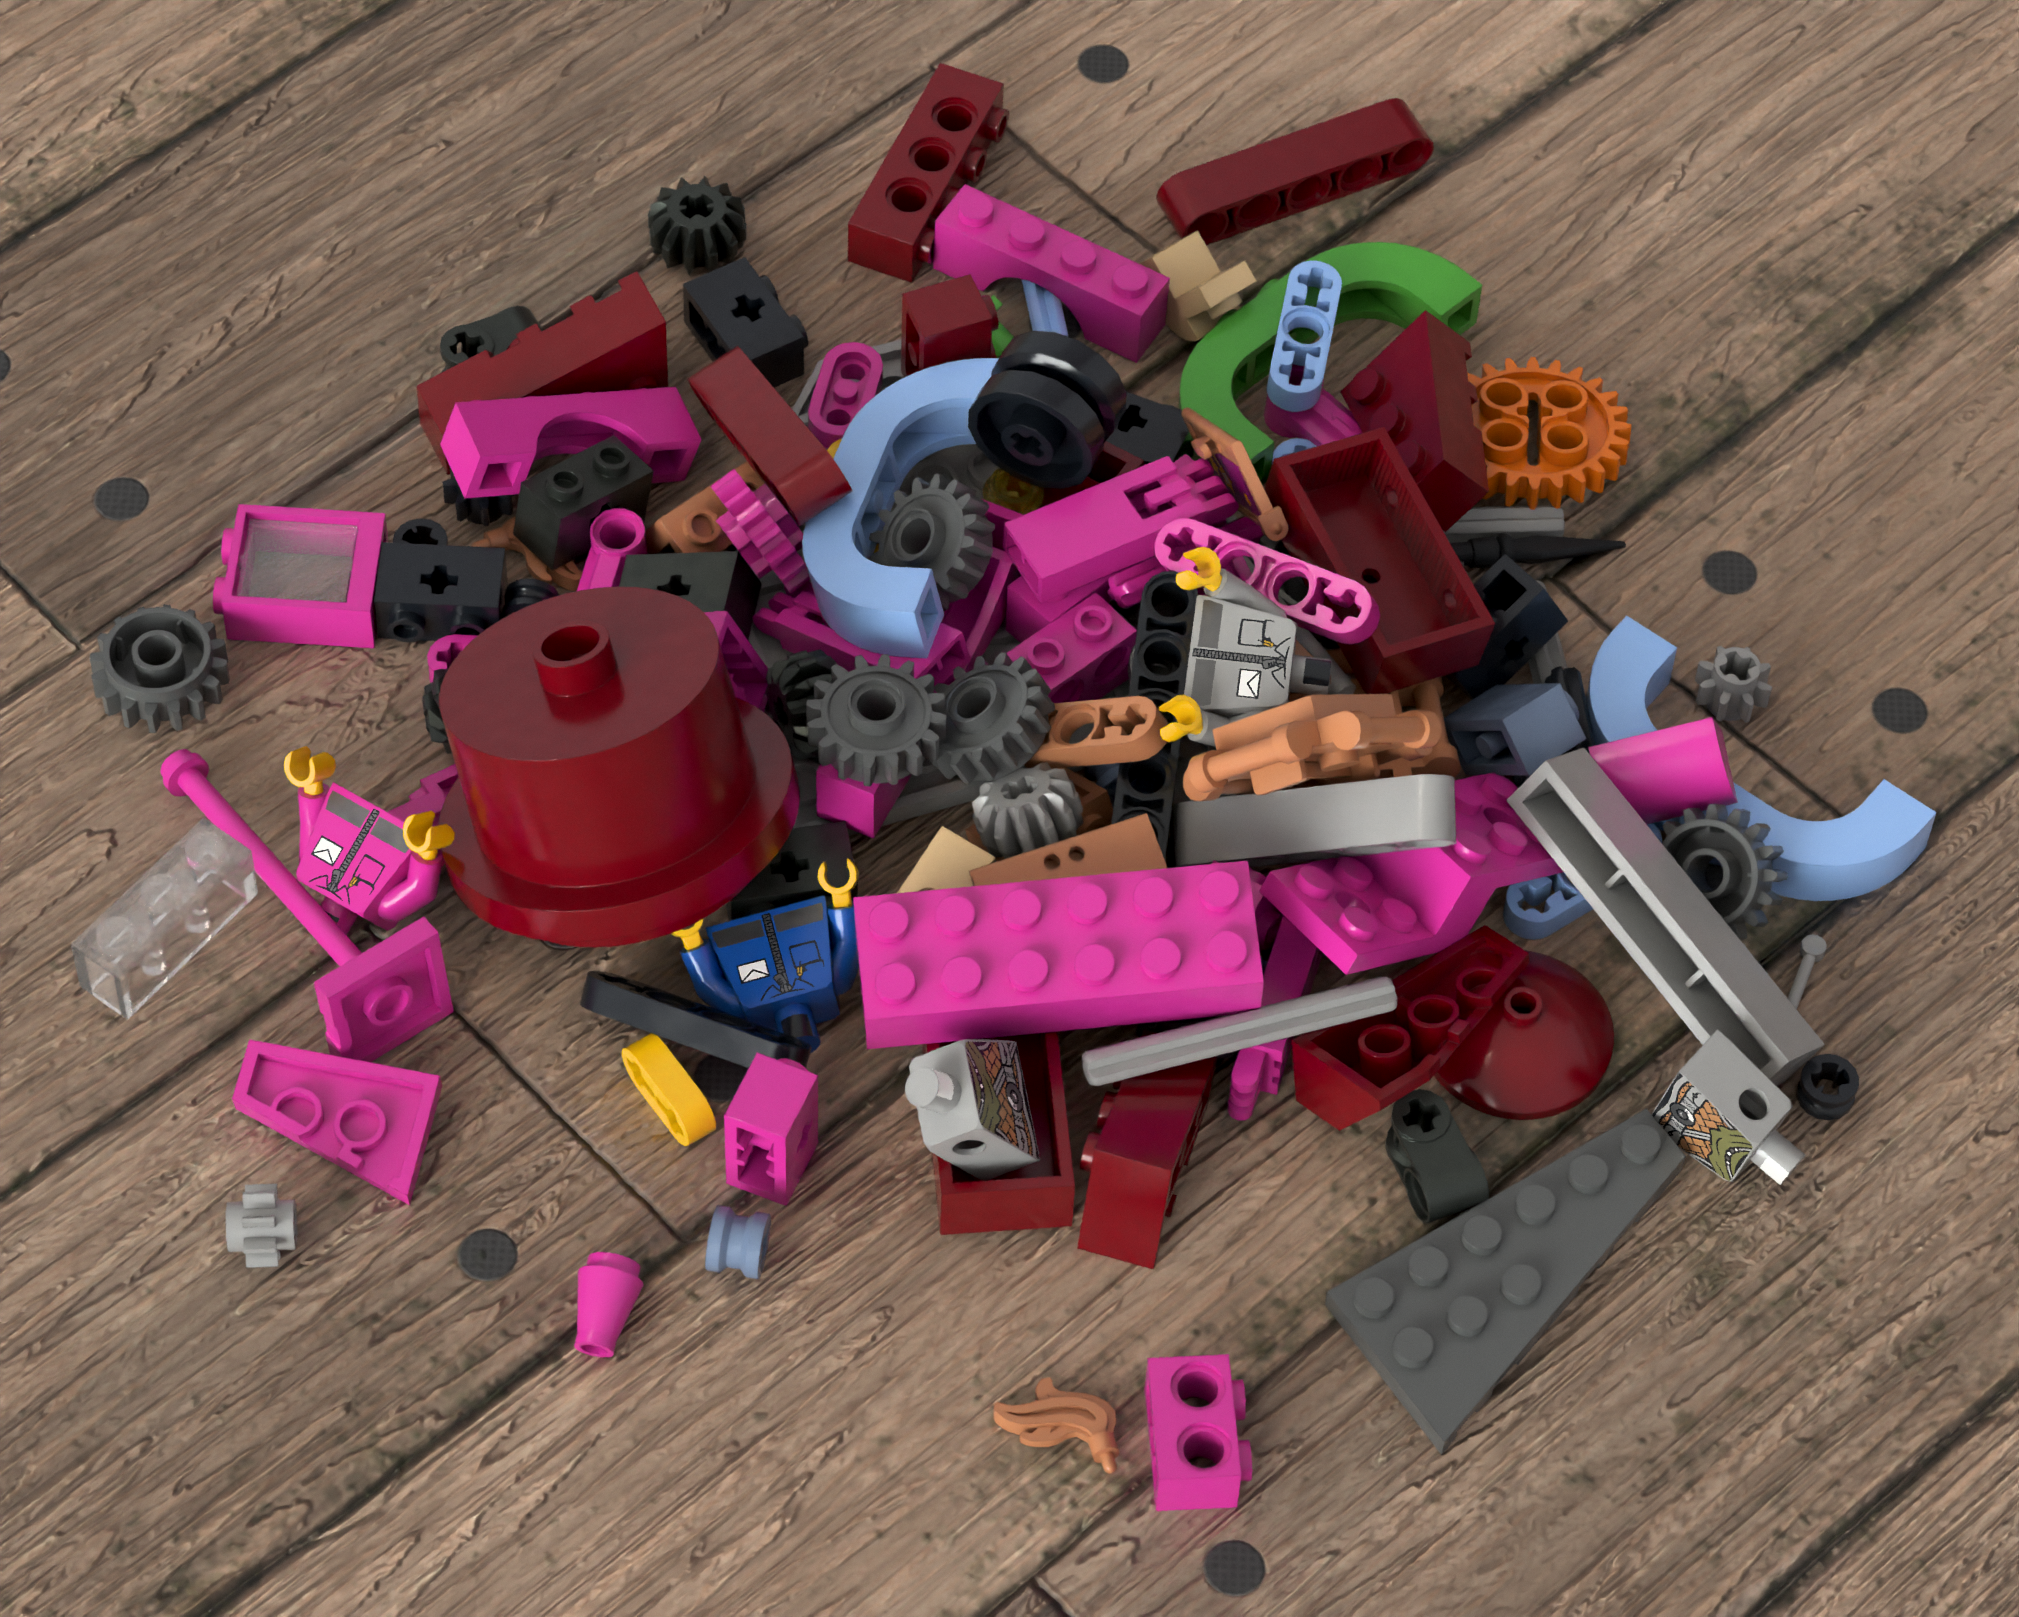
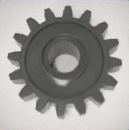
M934 474L929 483L917 477L913 479L912 494L908 495L900 490H896L893 493L897 506L892 512L884 509L879 511L878 516L885 525L882 531L870 533L869 540L879 544V551L873 553L867 559L885 566L932 569L943 611L949 609L950 603L961 598L965 599L968 596V593L983 578L993 554L992 532L995 530V524L988 521L985 516L989 505L975 496L976 490L955 479L951 481L940 474Z
M166 604L163 607L146 609L140 607L137 608L136 612L124 618L118 617L114 619L115 625L108 634L100 633L97 637L100 652L90 653L94 694L96 698L103 699L104 710L108 716L122 711L125 727L130 729L140 719L147 720L149 733H156L161 721L169 720L176 731L182 730L183 716L190 714L202 721L206 718L204 702L220 704L223 700L220 685L229 684L230 681L226 644L224 639H217L215 625L211 621L201 624L196 619L194 610L189 609L184 612L171 608V605Z
M1000 652L992 665H989L982 655L976 658L974 669L967 673L959 666L953 669L954 682L950 685L937 683L934 686L937 693H944L947 732L946 739L939 740L938 758L936 760H929L935 767H938L947 779L950 780L955 775H958L964 784H970L973 780L991 781L1016 771L1034 756L1043 743L1046 733L1051 728L1048 724V714L1055 710V705L1048 697V694L1051 692L1050 687L1036 668L1033 669L1025 658L1021 656L1013 662L1007 653Z
M888 654L881 655L877 666H868L867 661L862 655L855 656L854 670L848 672L843 667L835 664L831 667V683L817 680L814 683V699L807 700L806 703L809 747H818L819 763L822 766L831 764L838 770V778L842 780L849 777L863 782L864 786L871 787L872 783L889 782L891 785H896L899 779L910 774L915 776L922 774V763L925 759L936 760L938 758L939 740H945L947 732L944 693H934V677L931 674L915 679L914 662L910 660L902 664L899 669L890 667Z
M1709 804L1705 816L1700 808H1687L1683 810L1684 824L1666 821L1662 825L1667 835L1662 844L1740 940H1744L1747 938L1745 922L1753 927H1765L1769 922L1761 908L1764 905H1781L1783 899L1771 891L1772 882H1780L1787 879V872L1773 869L1772 860L1778 858L1784 852L1782 846H1765L1763 840L1771 829L1767 824L1756 823L1749 828L1747 827L1750 821V811L1734 809L1728 816L1725 805ZM1713 858H1716L1721 863L1724 873L1722 883L1716 890L1710 888L1705 877L1707 865Z

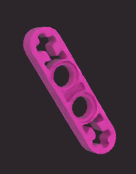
M1180 518L1172 520L1163 526L1157 534L1154 544L1155 556L1167 572L1175 571L1180 573L1189 570L1198 575V568L1192 560L1186 559L1184 556L1179 559L1174 553V549L1178 544L1188 546L1191 540L1198 548L1206 547L1213 550L1220 559L1221 568L1224 569L1236 557L1247 556L1253 558L1255 564L1254 571L1245 582L1283 609L1287 618L1296 622L1298 627L1340 643L1355 644L1370 637L1378 626L1380 619L1379 606L1369 591L1357 581L1194 519ZM1293 577L1306 578L1309 582V589L1302 601L1290 606L1279 603L1278 593L1285 581ZM1325 595L1331 603L1344 608H1350L1353 602H1355L1361 613L1357 618L1347 616L1342 623L1331 608L1323 605Z

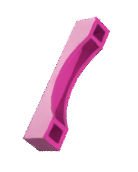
M984 499L981 500L989 505L985 516L988 521L995 524V530L992 532L993 554L983 578L980 579L965 599L961 598L950 603L949 609L944 611L942 623L963 633L971 659L963 668L966 673L974 669L976 658L984 654L1005 619L1007 587L1021 576L1003 548L1004 523L1023 514ZM931 668L925 675L930 674L934 669ZM953 678L947 685H950L952 682H954L955 678ZM820 764L816 771L817 816L833 823L846 821L848 829L874 839L912 774L899 779L896 785H891L889 782L872 783L871 787L864 786L863 782L849 777L842 780L838 778V770L831 764L825 766Z

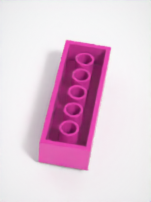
M1248 861L853 897L867 1049L1226 1016L1261 1008L1264 980Z

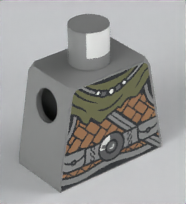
M1718 1029L1678 1071L1652 1113V1116L1682 1151L1725 1181L1733 1182L1752 1161L1781 1185L1806 1156L1777 1131L1793 1108L1790 1099Z
M964 1039L911 1060L909 1065L910 1075L905 1084V1094L908 1101L912 1105L917 1106L923 1142L928 1151L983 1181L1040 1161L1017 1042Z

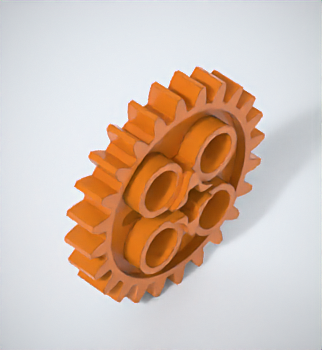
M1535 357L1529 358L1526 368H1518L1511 358H1506L1505 368L1502 371H1498L1493 366L1485 363L1482 366V378L1467 373L1468 381L1476 386L1478 402L1471 405L1474 426L1482 431L1489 492L1483 499L1486 500L1499 492L1505 494V506L1510 507L1520 497L1526 498L1530 510H1535L1539 499L1547 498L1551 505L1558 509L1561 508V500L1564 495H1568L1576 502L1582 503L1584 502L1585 488L1601 494L1604 491L1605 479L1616 481L1619 474V465H1626L1631 424L1627 423V407L1617 406L1618 393L1616 391L1602 393L1603 379L1600 377L1587 382L1582 381V367H1577L1568 374L1560 372V360H1554L1548 369L1539 367ZM1529 400H1534L1538 403L1537 465L1535 466L1530 465L1527 458Z

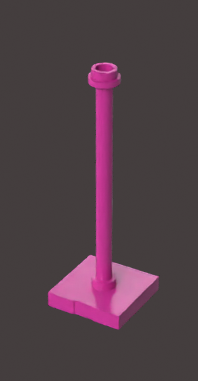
M181 749L173 752L164 760L160 772L166 789L174 796L188 795L340 966L314 982L319 1009L324 1016L327 1029L325 1035L330 1055L372 1062L454 1012L439 933L424 916L362 953L206 779L209 766L201 755L192 753L187 749Z

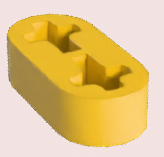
M650 1033L622 1049L623 1062L632 1081L679 1143L683 1146H689L716 1130V1120L707 1099L665 1043L656 1034Z

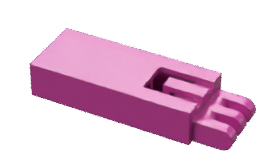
M1166 456L1005 522L1003 548L1038 601L1043 603L1155 556L1154 544L1157 534L1163 526L1172 520L1189 518L1207 525H1213L1235 514L1239 504L1232 494L1225 493L1226 485L1219 476H1213L1214 468L1207 459L1201 458L1177 468L1170 457ZM1167 503L1170 509L1158 513V506ZM1148 511L1151 517L1142 519L1139 514Z
M809 581L793 593H790L784 586L787 594L777 592L768 601L770 609L762 607L752 617L755 626L761 632L780 640L783 649L791 653L804 650L811 652L821 649L848 672L855 669V656L862 655L867 661L868 666H877L878 660L882 655L849 643L830 628L819 610L812 584ZM942 622L927 658L889 656L890 667L899 669L908 660L914 662L915 679L924 676L931 668L934 669L930 673L934 677V686L937 683L947 685L954 678L953 669L958 666L963 669L971 661L962 631Z
M1284 915L1263 975L1264 985L1261 1007L1310 995L1323 952ZM1296 1036L1239 1050L1231 1075L1227 1108L1229 1115L1233 1119L1243 1121L1252 1116L1260 1091L1277 1095L1292 1050L1291 1040L1295 1039Z

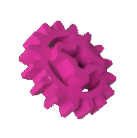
M732 469L711 485L713 491L728 510L716 519V522L759 579L773 570L790 593H793L810 580L806 563L797 553L802 548L803 532L766 483L752 492L736 470Z

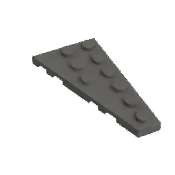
M1646 1108L1327 1291L1325 1306L1442 1455L1456 1439L1457 1432L1474 1412L1478 1413L1489 1400L1493 1389L1514 1364L1518 1365L1574 1299L1578 1294L1581 1284L1595 1268L1599 1269L1612 1254L1614 1245L1629 1227L1644 1216L1681 1172L1686 1155Z

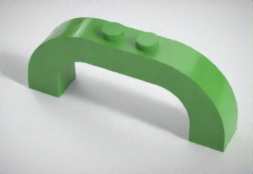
M1364 242L1336 247L1306 260L1327 263L1335 268L1341 277L1342 287L1334 326L1354 319H1378L1406 329L1425 310L1459 335L1477 323L1482 284L1454 263L1429 251L1397 243ZM1290 272L1281 279H1272L1267 282L1258 295L1239 310L1232 309L1225 313L1216 326L1199 341L1189 355L1180 382L1178 409L1182 411L1186 407L1191 408L1241 441L1262 485L1267 482L1272 467L1275 442L1243 416L1237 408L1235 401L1269 374ZM1308 287L1305 305L1316 307L1319 288ZM1300 327L1289 332L1292 339L1303 344H1310L1319 337L1315 331L1309 328ZM1194 451L1192 459L1194 461L1201 459Z

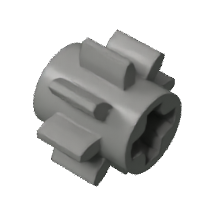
M1718 646L1713 663L1700 661L1695 677V682L1699 684L1696 698L1697 705L1707 704L1709 711L1720 722L1722 720L1736 721L1740 719L1745 723L1750 722L1754 705L1764 708L1768 706L1772 687L1767 683L1771 669L1770 664H1760L1759 659L1751 652L1749 647L1725 649L1722 646Z
M277 1184L245 1185L243 1201L227 1202L226 1242L228 1252H243L246 1254V1268L278 1267L279 1260L281 1259L280 1250L297 1249V1209L295 1199L280 1200L278 1198Z

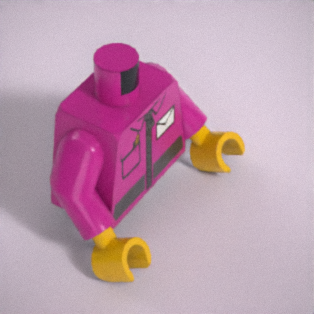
M307 746L291 751L285 757L284 771L290 782L300 787L298 789L300 817L299 866L296 871V878L301 883L325 896L320 906L347 935L358 915L388 931L394 928L399 921L434 901L438 894L441 869L445 864L441 848L451 845L454 841L455 833L448 824L433 827V820L435 818L433 811L413 814L407 817L404 822L334 782L329 788L328 785L323 783V780L331 777L336 768L335 759L330 754L322 752L310 758L311 751Z

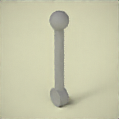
M1807 935L1802 940L1800 946L1802 961L1787 997L1796 1009L1814 963L1819 962L1825 956L1827 944L1818 935Z

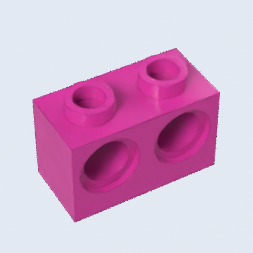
M1095 592L1008 651L1007 655L1013 662L1022 656L1033 669L1036 668L1051 689L1048 697L1053 703L1096 700L1102 698L1129 679L1128 662L1136 642L1137 630Z
M1229 1354L1148 1358L1144 1392L1155 1510L1172 1511L1237 1507L1241 1481L1252 1480V1455L1250 1441L1238 1440L1236 1421L1245 1420L1246 1416L1245 1388L1243 1379H1231ZM1189 1397H1199L1210 1404L1204 1407H1193L1182 1400ZM1204 1457L1212 1460L1217 1465L1210 1468H1199L1189 1463L1188 1460Z

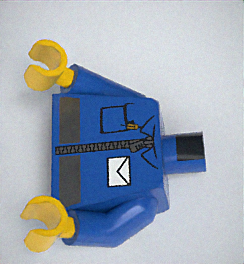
M847 858L850 879L845 886L836 888L828 882L826 861L819 867V883L825 891L832 895L833 904L828 906L823 895L706 927L708 939H702L699 932L703 919L694 923L689 929H681L670 933L673 936L681 937L684 947L680 950V954L699 998L711 1008L805 1041L812 1047L810 1053L815 1051L821 1042L816 1024L835 1019L840 1014L839 996L852 988L859 970L854 904L851 898V890L856 886L859 878V872L854 862Z

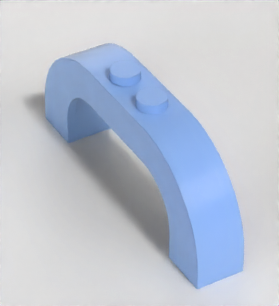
M999 358L958 360L915 372L893 383L874 396L862 407L848 425L833 459L847 479L852 492L805 522L802 547L819 610L830 628L849 643L874 653L888 654L889 656L928 657L944 617L933 571L930 568L885 566L868 560L867 558L873 554L877 543L869 540L870 533L883 530L885 523L878 516L881 509L891 511L895 502L893 493L900 489L904 478L918 462L945 448L976 444L968 428L969 409L981 388L991 377L992 369Z
M1628 616L1604 640L1592 666L1586 701L1595 745L1657 731L1650 721L1646 709L1670 683L1677 647ZM1885 779L1882 780L1857 809L1833 820L1806 821L1790 817L1774 809L1735 783L1734 788L1738 803L1726 806L1728 816L1734 809L1750 811V821L1747 827L1749 828L1756 823L1767 824L1771 829L1763 840L1765 846H1782L1784 852L1778 858L1772 860L1773 869L1787 872V879L1780 882H1772L1771 891L1780 896L1810 901L1848 899L1872 892L1893 881L1926 848L1937 813ZM1681 816L1660 822H1655L1653 824L1659 830L1664 831L1662 825L1666 821L1678 822L1680 824H1684L1685 821L1684 816ZM1713 858L1709 862L1712 864L1721 865V863L1716 858Z

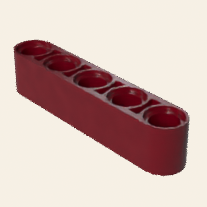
M1392 98L1181 171L1171 176L1162 184L1156 199L1180 239L1198 231L1207 246L1418 170L1429 160L1434 150V144L1408 105L1402 99Z
M736 346L687 378L693 392L712 420L761 480L766 483L799 526L852 492L847 479L829 452L739 346Z

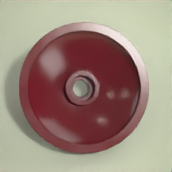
M1527 951L1529 953V964L1434 1075L1439 1083L1462 1103L1482 1113L1505 1119H1542L1558 1115L1579 1105L1602 1082L1609 1068L1614 1048V1027L1611 1014L1606 1002L1595 986L1584 975L1568 964L1551 956ZM1521 1007L1528 1009L1531 1012L1528 1014H1521L1516 1012L1513 1008Z

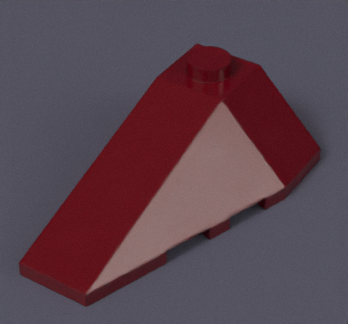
M1484 925L1393 979L1392 983L1397 995V1008L1395 1010L1304 1033L1291 1040L1296 1101L1340 1131L1381 1111L1425 1084L1435 1075L1529 964V953Z

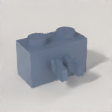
M1560 683L1495 685L1444 717L1449 742L1457 749L1459 762L1465 775H1482L1492 772L1497 775H1513L1517 788L1546 760L1562 755L1586 739L1578 722L1579 711L1573 698L1563 690Z

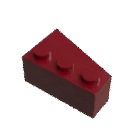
M1425 310L1373 361L1359 371L1340 393L1362 433L1385 427L1439 525L1446 532L1489 492L1482 431L1476 428L1473 422L1471 405L1478 402L1476 386L1468 381L1466 360L1472 357L1470 342Z
M1143 1029L1141 1037L1156 1034V1032ZM1218 1056L1116 1081L1113 1083V1089L1118 1090V1093L1106 1091L1097 1120V1129L1102 1130L1101 1134L1089 1132L1080 1162V1170L1090 1172L1077 1249L1154 1270L1160 1249L1159 1244L1164 1217L1171 1218L1177 1198L1173 1191L1183 1165L1188 1166L1210 1100Z

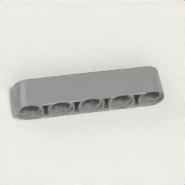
M1439 774L1409 775L1280 790L1266 795L1254 793L1219 797L1214 801L1193 800L1173 804L1175 867L1212 864L1213 860L1218 863L1248 861L1249 867H1259L1456 844L1454 777Z

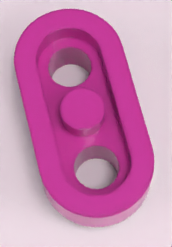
M843 343L832 348L823 360L808 408V429L827 449L836 440L842 439L855 415L881 391L883 384V362L875 349L863 343ZM850 379H856V380H859V381H858V382H854V381H852V380H850Z

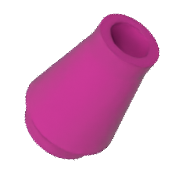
M595 1252L588 1256L586 1266L578 1269L575 1349L595 1357L606 1358L614 1355L616 1342L643 1288V1282L638 1278L641 1267L636 1261L619 1254Z

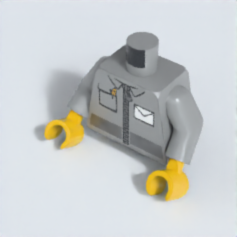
M1199 547L1183 553L1186 559L1192 560L1196 564L1198 575L1189 570L1177 573V585L1184 590H1194L1204 586L1206 596L1197 595L1184 695H1177L1159 706V711L1173 714L1178 722L1170 723L1160 729V736L1164 741L1175 742L1187 734L1188 738L1192 741L1216 747L1213 729L1289 702L1290 693L1328 695L1332 659L1295 655L1297 623L1288 619L1283 609L1250 584L1226 569L1221 568L1220 559L1210 548Z

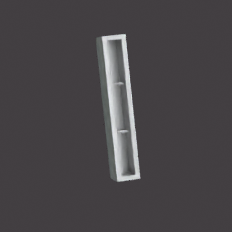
M1585 748L1546 760L1506 800L1702 1045L1718 1029L1776 1086L1783 1084L1825 1045Z

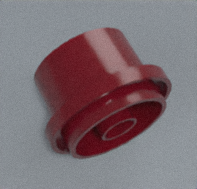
M601 587L575 591L545 599L508 615L480 633L454 659L442 681L439 693V709L459 777L446 796L438 824H448L455 833V839L451 845L441 848V852L451 884L460 900L479 918L499 929L512 934L560 945L592 948L634 944L668 935L704 919L731 901L778 854L795 824L799 811L800 789L786 737L779 726L766 713L735 696L714 625L700 608L679 596L649 588Z

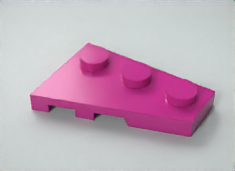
M249 1039L232 1100L235 1109L410 1205L440 1097L442 1082L439 1075Z

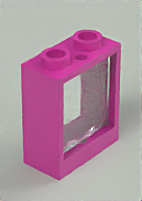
M238 504L234 528H225L222 537L221 557L222 564L227 565L226 577H216L213 589L214 614H223L227 639L375 648L377 624L374 597L381 544L382 542L389 543L385 513Z

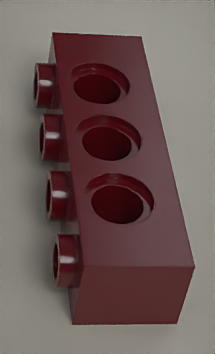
M943 63L938 65L848 222V262L913 283L924 262L928 264L933 262L936 219L964 184L967 185L969 181L976 183L979 180L985 167L987 149L992 141L999 143L1007 128L1009 110L1003 108L1004 83Z

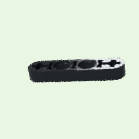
M589 971L587 973L580 1005L592 1012L747 1068L750 1067L757 1052L776 1060L781 1058L791 1059L800 1063L805 1068L807 1067L812 1047L805 1041L624 976L601 971Z

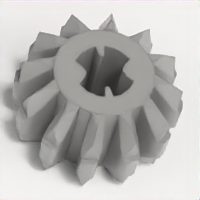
M1047 762L1039 763L1033 768H1026L1023 765L1016 771L998 778L994 782L982 784L979 786L980 796L972 802L974 810L973 820L977 832L980 835L982 844L987 847L989 854L994 857H1004L1006 859L1076 836V830L1084 823L1081 814L1083 807L1073 781L1068 778L1065 769H1051Z

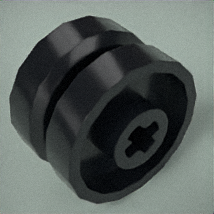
M1029 331L1013 337L1003 350L992 369L991 377L981 388L969 409L968 428L977 447L994 465L1014 478L1042 488L1065 489L1081 484L1094 468L1104 450L1105 441L1114 432L1126 411L1127 392L1119 374L1102 355L1082 342L1056 332Z

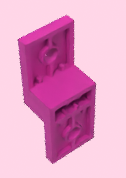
M1492 772L1454 780L1456 844L1427 849L1329 858L1269 872L1259 892L1341 971L1348 975L1440 952L1468 935L1496 888L1563 873V871L1506 801L1518 789L1517 786L1507 778Z

